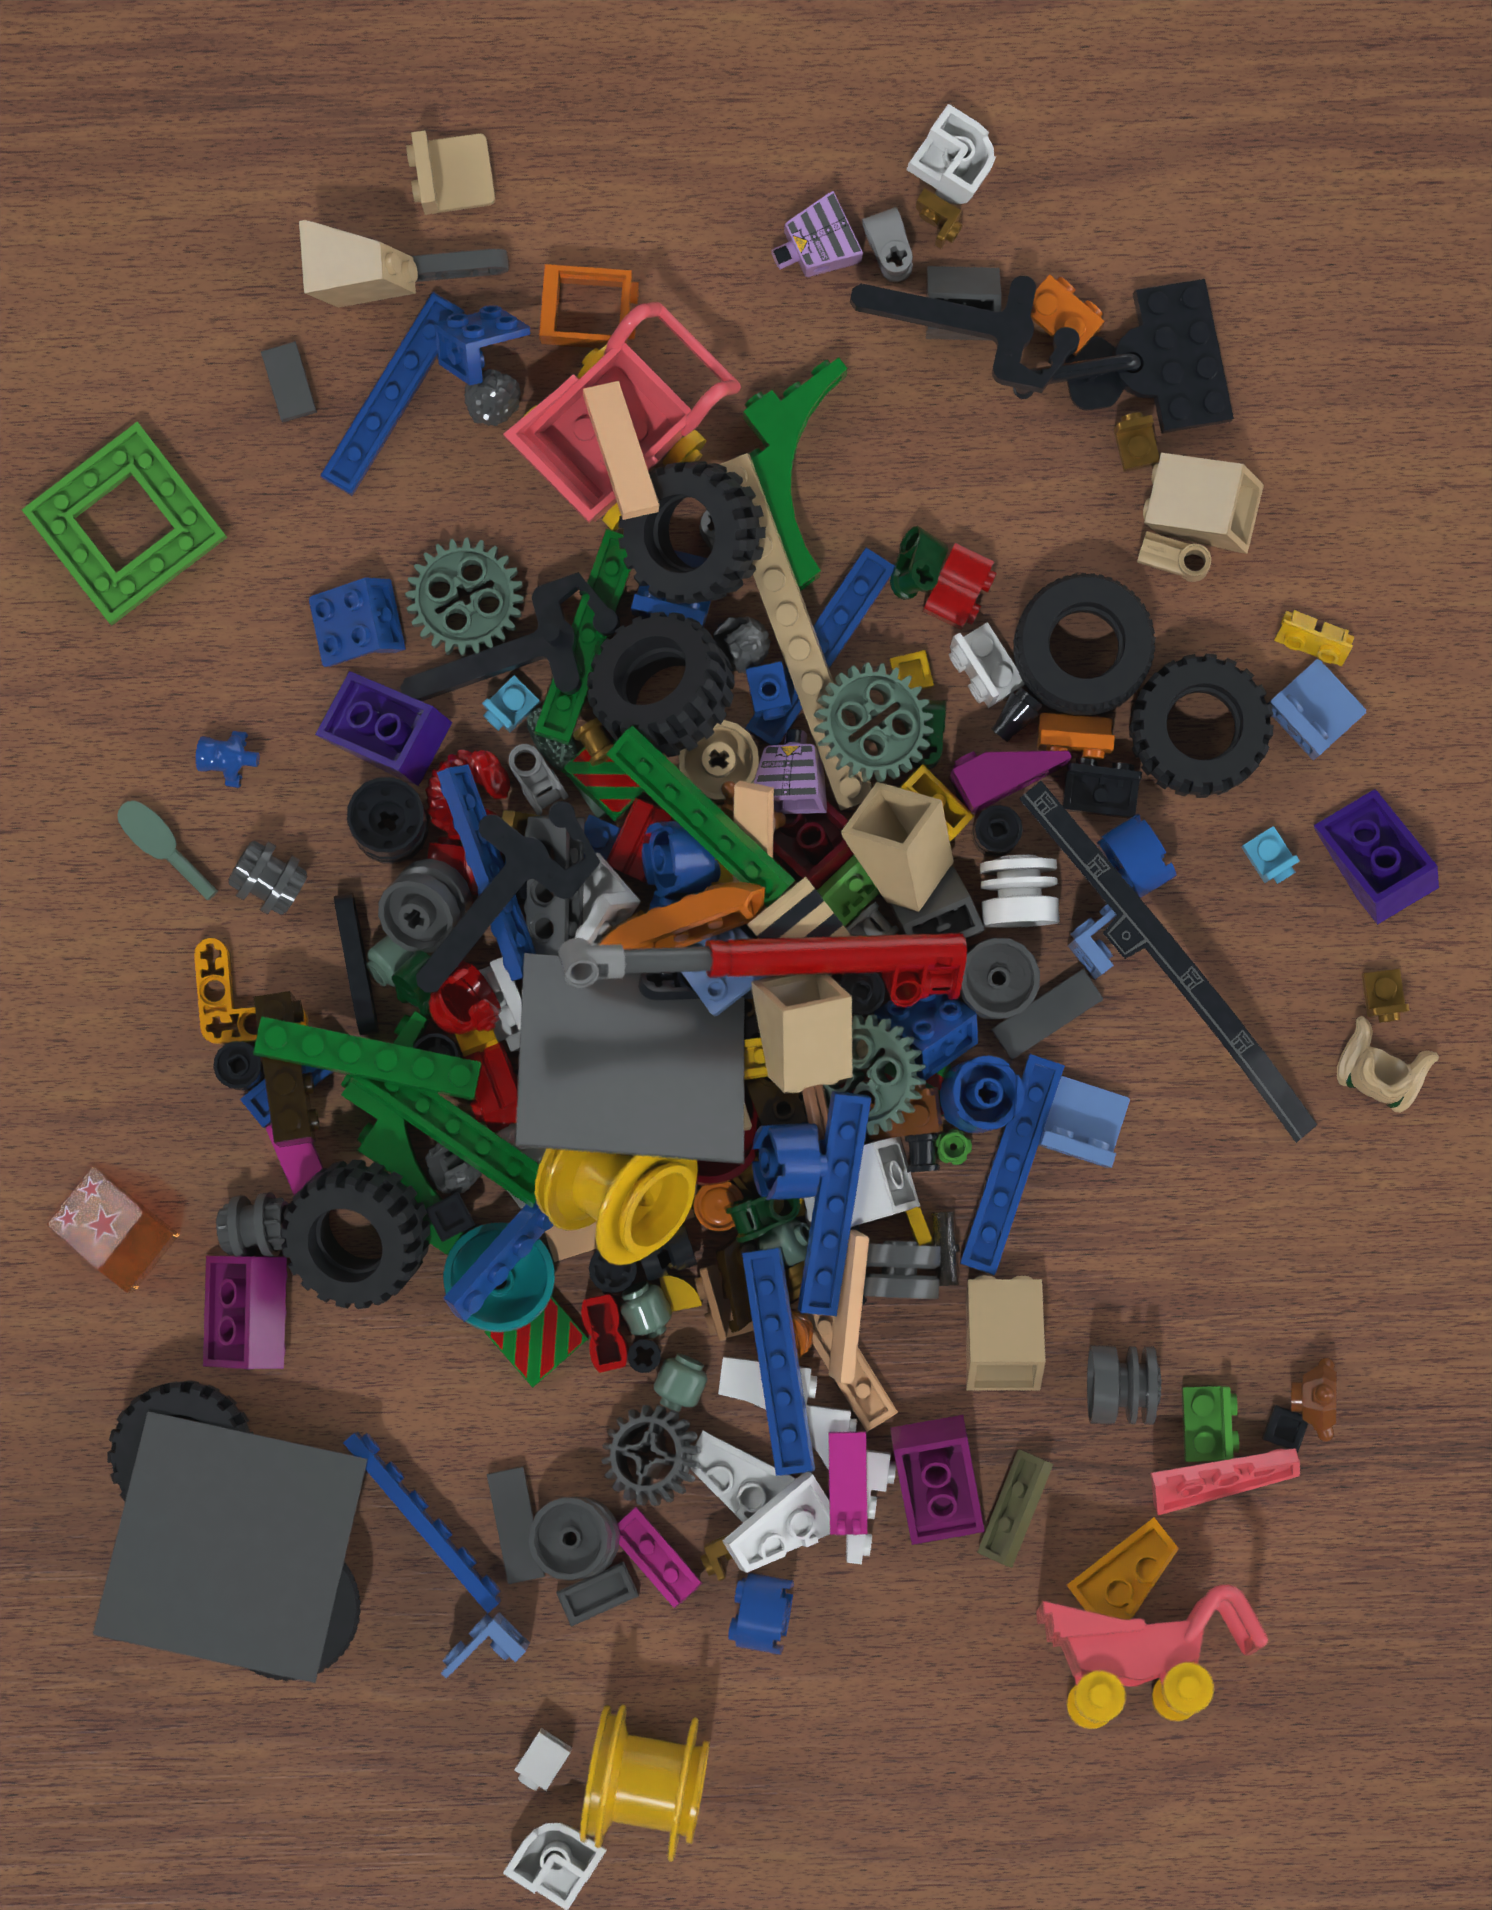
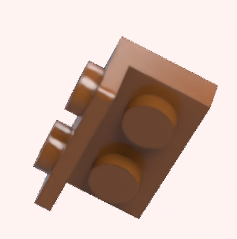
M926 1084L915 1085L914 1090L922 1095V1099H910L909 1101L915 1111L913 1113L901 1111L905 1119L904 1123L897 1124L891 1119V1131H884L879 1125L878 1134L870 1135L868 1132V1139L874 1140L942 1132L943 1126L938 1087L926 1089ZM869 1092V1097H871L869 1111H871L875 1106V1097Z

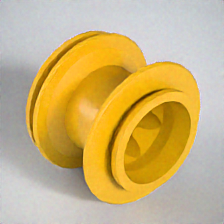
M547 1148L536 1176V1202L541 1212L559 1229L566 1231L579 1230L596 1222V1243L601 1256L609 1263L628 1265L643 1259L662 1247L681 1227L693 1203L698 1164L697 1160Z
M622 1704L617 1715L611 1714V1706L605 1705L598 1726L588 1775L581 1820L580 1841L587 1843L589 1835L595 1836V1847L597 1849L601 1848L605 1833L613 1822L671 1832L668 1860L672 1862L675 1858L680 1835L686 1837V1843L692 1844L703 1792L710 1741L704 1740L703 1746H696L697 1717H694L691 1721L686 1745L629 1735L625 1723L626 1706Z

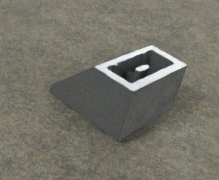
M927 266L926 297L1001 312L1000 268ZM926 326V339L992 341L990 339Z
M954 866L948 869L919 912L890 903L903 935L962 933L965 940L982 934L985 930L973 901Z

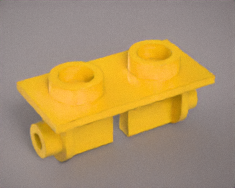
M1286 610L1281 621L1282 625L1274 641L1284 644L1289 649L1305 652L1318 657L1323 662L1333 663L1342 667L1352 650L1355 636L1348 634L1349 630L1324 622L1321 632L1314 629L1318 619L1300 613L1297 610H1294L1293 613Z

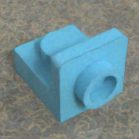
M513 675L490 699L487 698L482 703L483 707L487 710L483 716L496 730L499 731L504 727L511 733L541 702Z
M1274 826L1241 846L1264 883L1274 879L1278 884L1296 873L1292 866L1300 860L1297 855L1293 856Z

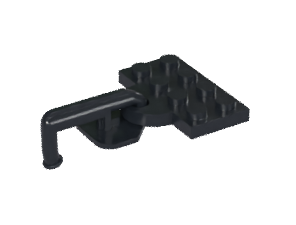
M1205 279L1135 290L1132 294L1139 326L1130 329L1117 342L1116 347L1102 337L1093 336L1076 357L1073 354L1069 355L1049 383L1054 384L1067 381L1072 403L1077 408L1085 411L1113 406L1124 389L1139 398H1152L1155 401L1161 434L1229 423L1234 419ZM1051 366L1034 368L1030 370L1034 371L1038 375H1041V369L1048 370L1051 368ZM1013 387L1014 394L1020 399H1027L1034 393L1033 391Z

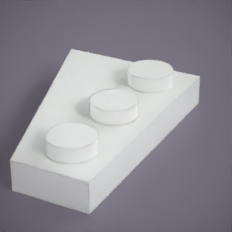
M702 1430L695 1446L701 1448V1452L692 1455V1460L699 1462L700 1467L696 1469L690 1467V1469L743 1523L796 1479L789 1474L776 1476L774 1466Z
M804 1472L723 1539L722 1542L739 1569L746 1573L785 1557L787 1552L798 1547L814 1545L818 1543V1539L829 1535V1500L814 1475Z

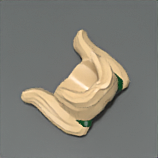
M1359 1016L1356 1019L1355 1032L1339 1059L1337 1080L1340 1085L1357 1088L1366 1096L1372 1097L1381 1103H1386L1387 1107L1391 1108L1394 1112L1401 1113L1408 1109L1416 1099L1429 1069L1438 1061L1439 1055L1432 1051H1422L1411 1064H1406L1401 1059L1391 1056L1381 1049L1371 1047L1372 1026L1368 1019Z

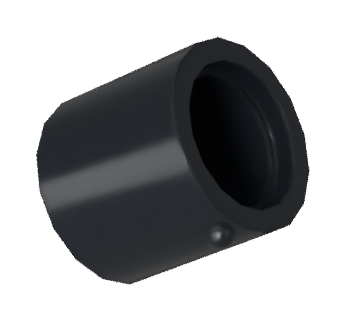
M599 1250L590 1259V1278L595 1286L602 1290L603 1294L623 1291L631 1286L637 1277V1261L628 1265H615L606 1261L601 1256Z

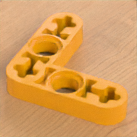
M215 938L202 940L195 948L194 960L200 1029L203 1037L207 1041L219 1045L233 1041H256L257 1034H249L244 1026L246 1018L256 1014L255 1007L234 1009L230 954L227 946ZM210 945H214V949L222 953L221 957L215 959V968L217 971L224 969V976L212 974L203 978L204 970L211 972L209 960L202 958V954L208 952ZM212 981H219L225 987V995L217 1002L209 1001L205 995V988ZM303 1009L304 1022H301L299 1024L308 1026L309 1019L307 1013ZM239 1015L237 1027L241 1035L240 1037H234L235 1030L233 1029L222 1031L220 1038H216L215 1033L209 1032V1026L215 1024V1018L220 1017L222 1023L231 1024L235 1023L232 1016Z

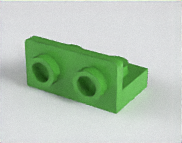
M855 855L817 890L844 927L858 917L862 909L869 902L881 894Z
M1226 1385L1181 1387L1185 1462L1233 1459V1453H1239L1238 1431H1232V1416H1237L1238 1413L1236 1393H1231L1230 1387Z

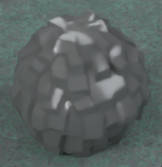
M482 370V383L470 386L466 384L465 404L474 423L498 426L499 423L508 421L512 414L518 411L520 407L519 399L521 392L519 383L511 378V376L497 370Z
M728 617L726 621L718 625V629L713 633V639L732 666L731 671L746 674V669L760 666L761 662L769 654L771 643L768 638L769 634L760 621L751 617Z
M439 1143L429 1150L425 1158L431 1181L444 1194L464 1193L482 1175L480 1171Z

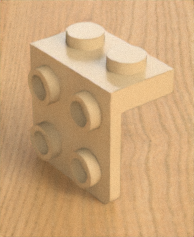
M426 130L411 132L413 144L406 145L409 167L416 166L418 180L411 181L414 202H421L425 215L490 206L495 202L488 144L485 135L479 133L428 141Z

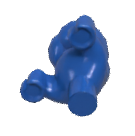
M233 731L227 741L202 736L198 741L196 749V768L202 772L211 770L221 771L225 777V786L240 788L241 784L239 782L242 779V775L238 772L242 766L258 767L260 754L244 750L243 746L247 745V742H245V738L248 737L247 732Z

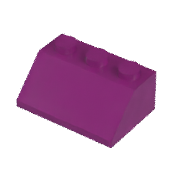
M206 1256L203 1367L284 1369V1355L286 1351L287 1257Z

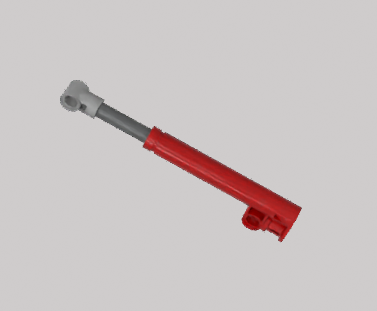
M962 933L730 939L725 942L723 940H707L705 947L624 949L622 945H591L583 938H572L560 946L559 958L566 981L569 985L578 988L587 987L593 984L596 979L623 978L624 974L706 971V975L711 978L724 977V975H727V977L882 972V978L892 1002L899 1007H908L916 1004L920 999H926L929 995L947 994L949 999H958L966 966L967 946Z

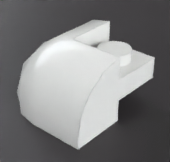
M948 104L930 129L927 138L909 162L906 170L936 188L935 195L948 203L957 205L967 203L989 174L996 158L994 156V147L988 137L989 132L980 123Z
M547 1823L535 1828L523 1840L503 1874L534 1894L537 1891L563 1909L568 1910L585 1882L588 1881L607 1848L601 1846V1848L597 1849L595 1841L590 1837L587 1843L581 1842L580 1831L563 1823Z

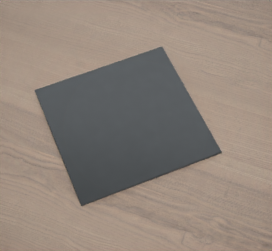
M524 953L515 1146L731 1163L744 1162V997L739 998L718 1016H714L709 1012L701 999L650 1000L644 997L638 987L641 973L624 974L623 978L596 979L593 984L578 988L569 985L566 981L559 956ZM672 976L671 980H674L673 987H675L676 976ZM657 977L651 978L650 981H654L656 987H661L662 983L658 982ZM683 977L684 983L692 988L687 979Z
M148 1411L93 1635L316 1683L368 1459Z

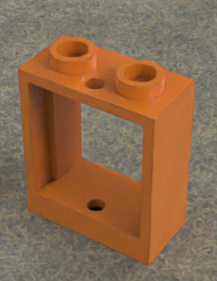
M545 264L539 331L540 342L546 345L602 348L607 345L611 335L557 331L560 283L621 287L620 324L623 318L630 312L631 304H638L639 282H633L632 270ZM636 327L625 341L627 345L628 339L635 340Z

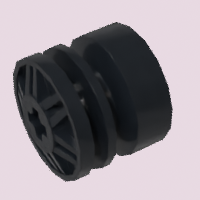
M394 777L375 778L365 782L353 793L347 807V823L358 847L370 859L382 864H399L411 859L423 848L428 836L429 819L418 793L408 783ZM388 817L390 820L395 821L396 828L392 831L385 827L383 822Z

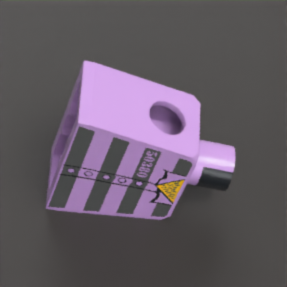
M834 191L828 193L787 221L784 233L788 242L771 250L775 263L780 270L798 262L805 277L862 262L863 255Z
M790 729L786 732L784 745H768L764 748L754 784L774 788L773 808L776 812H782L783 814L827 813L824 765L816 746L806 744L807 734L799 729Z

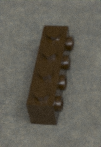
M291 991L253 997L258 1029L261 1016L296 1024L304 1022L301 1000H296ZM262 1057L274 1143L281 1148L316 1142L315 1131L320 1130L317 1109H311L310 1095L315 1094L312 1073H306L304 1065Z
M744 999V1040L761 1038L754 999ZM768 1076L744 1080L762 1126L808 1124L803 1095L798 1096L797 1092H783Z

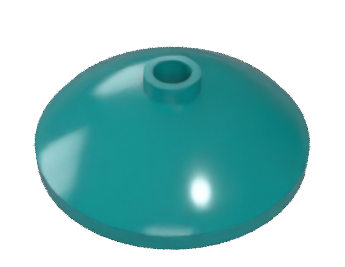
M509 1223L481 1225L467 1232L455 1243L447 1256L444 1266L443 1282L446 1294ZM540 1239L533 1244L530 1253L521 1258L511 1269L505 1280L507 1282L506 1286L502 1289L495 1288L484 1300L482 1307L466 1320L468 1324L489 1332H507L531 1323L543 1312L553 1293L555 1271L551 1255Z

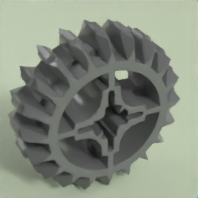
M643 1405L641 1414L637 1410L631 1409L628 1411L629 1421L622 1417L616 1419L620 1427L619 1431L614 1429L607 1431L609 1436L614 1439L612 1444L604 1443L602 1445L603 1449L610 1451V1456L602 1458L601 1461L605 1465H612V1468L605 1473L607 1479H616L612 1486L614 1491L620 1492L624 1490L623 1498L632 1501L636 1497L638 1505L645 1506L649 1500L651 1505L660 1506L662 1498L666 1502L674 1501L673 1490L679 1494L686 1492V1488L682 1483L683 1480L688 1482L695 1481V1477L688 1472L690 1467L695 1469L700 1467L699 1462L692 1460V1455L699 1454L701 1448L690 1445L698 1436L696 1432H686L690 1422L685 1419L678 1421L679 1413L677 1411L671 1410L667 1413L666 1407L660 1405L654 1411L651 1406ZM649 1427V1431H645L640 1443L630 1445L632 1439L640 1431ZM664 1429L670 1433L674 1440L676 1455L671 1454L666 1448V1437L663 1436ZM648 1451H653L665 1458H655L653 1461L646 1459L645 1456L638 1455V1452L647 1453ZM627 1456L633 1458L636 1462V1474L639 1475L638 1482L629 1471ZM673 1466L670 1473L662 1481L653 1484L654 1479H658V1475L664 1467Z

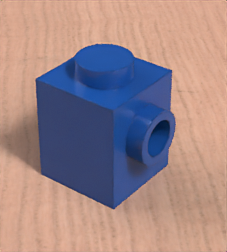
M782 661L746 669L755 717L763 716L765 721L784 717L785 711L791 709V702Z

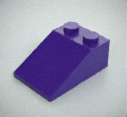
M349 671L315 735L393 776L419 786L453 722L427 703Z
M1376 789L1314 825L1315 831L1355 897L1377 925L1439 888L1438 866Z

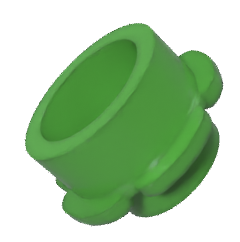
M950 1129L948 1133L943 1132L938 1136L936 1140V1146L938 1147L937 1156L942 1162H951L953 1165H959L966 1161L967 1154L972 1150V1143L969 1138L964 1136L963 1131ZM952 1143L957 1145L955 1151L950 1149Z

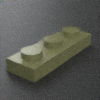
M1018 1449L977 1553L1002 1565L1013 1567L1053 1463Z

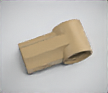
M1147 531L1137 563L1179 575L1190 582H1196L1206 577L1209 572L1211 555L1208 549L1201 544H1187ZM1189 555H1198L1203 559L1204 567L1198 571H1191L1185 566L1184 559Z

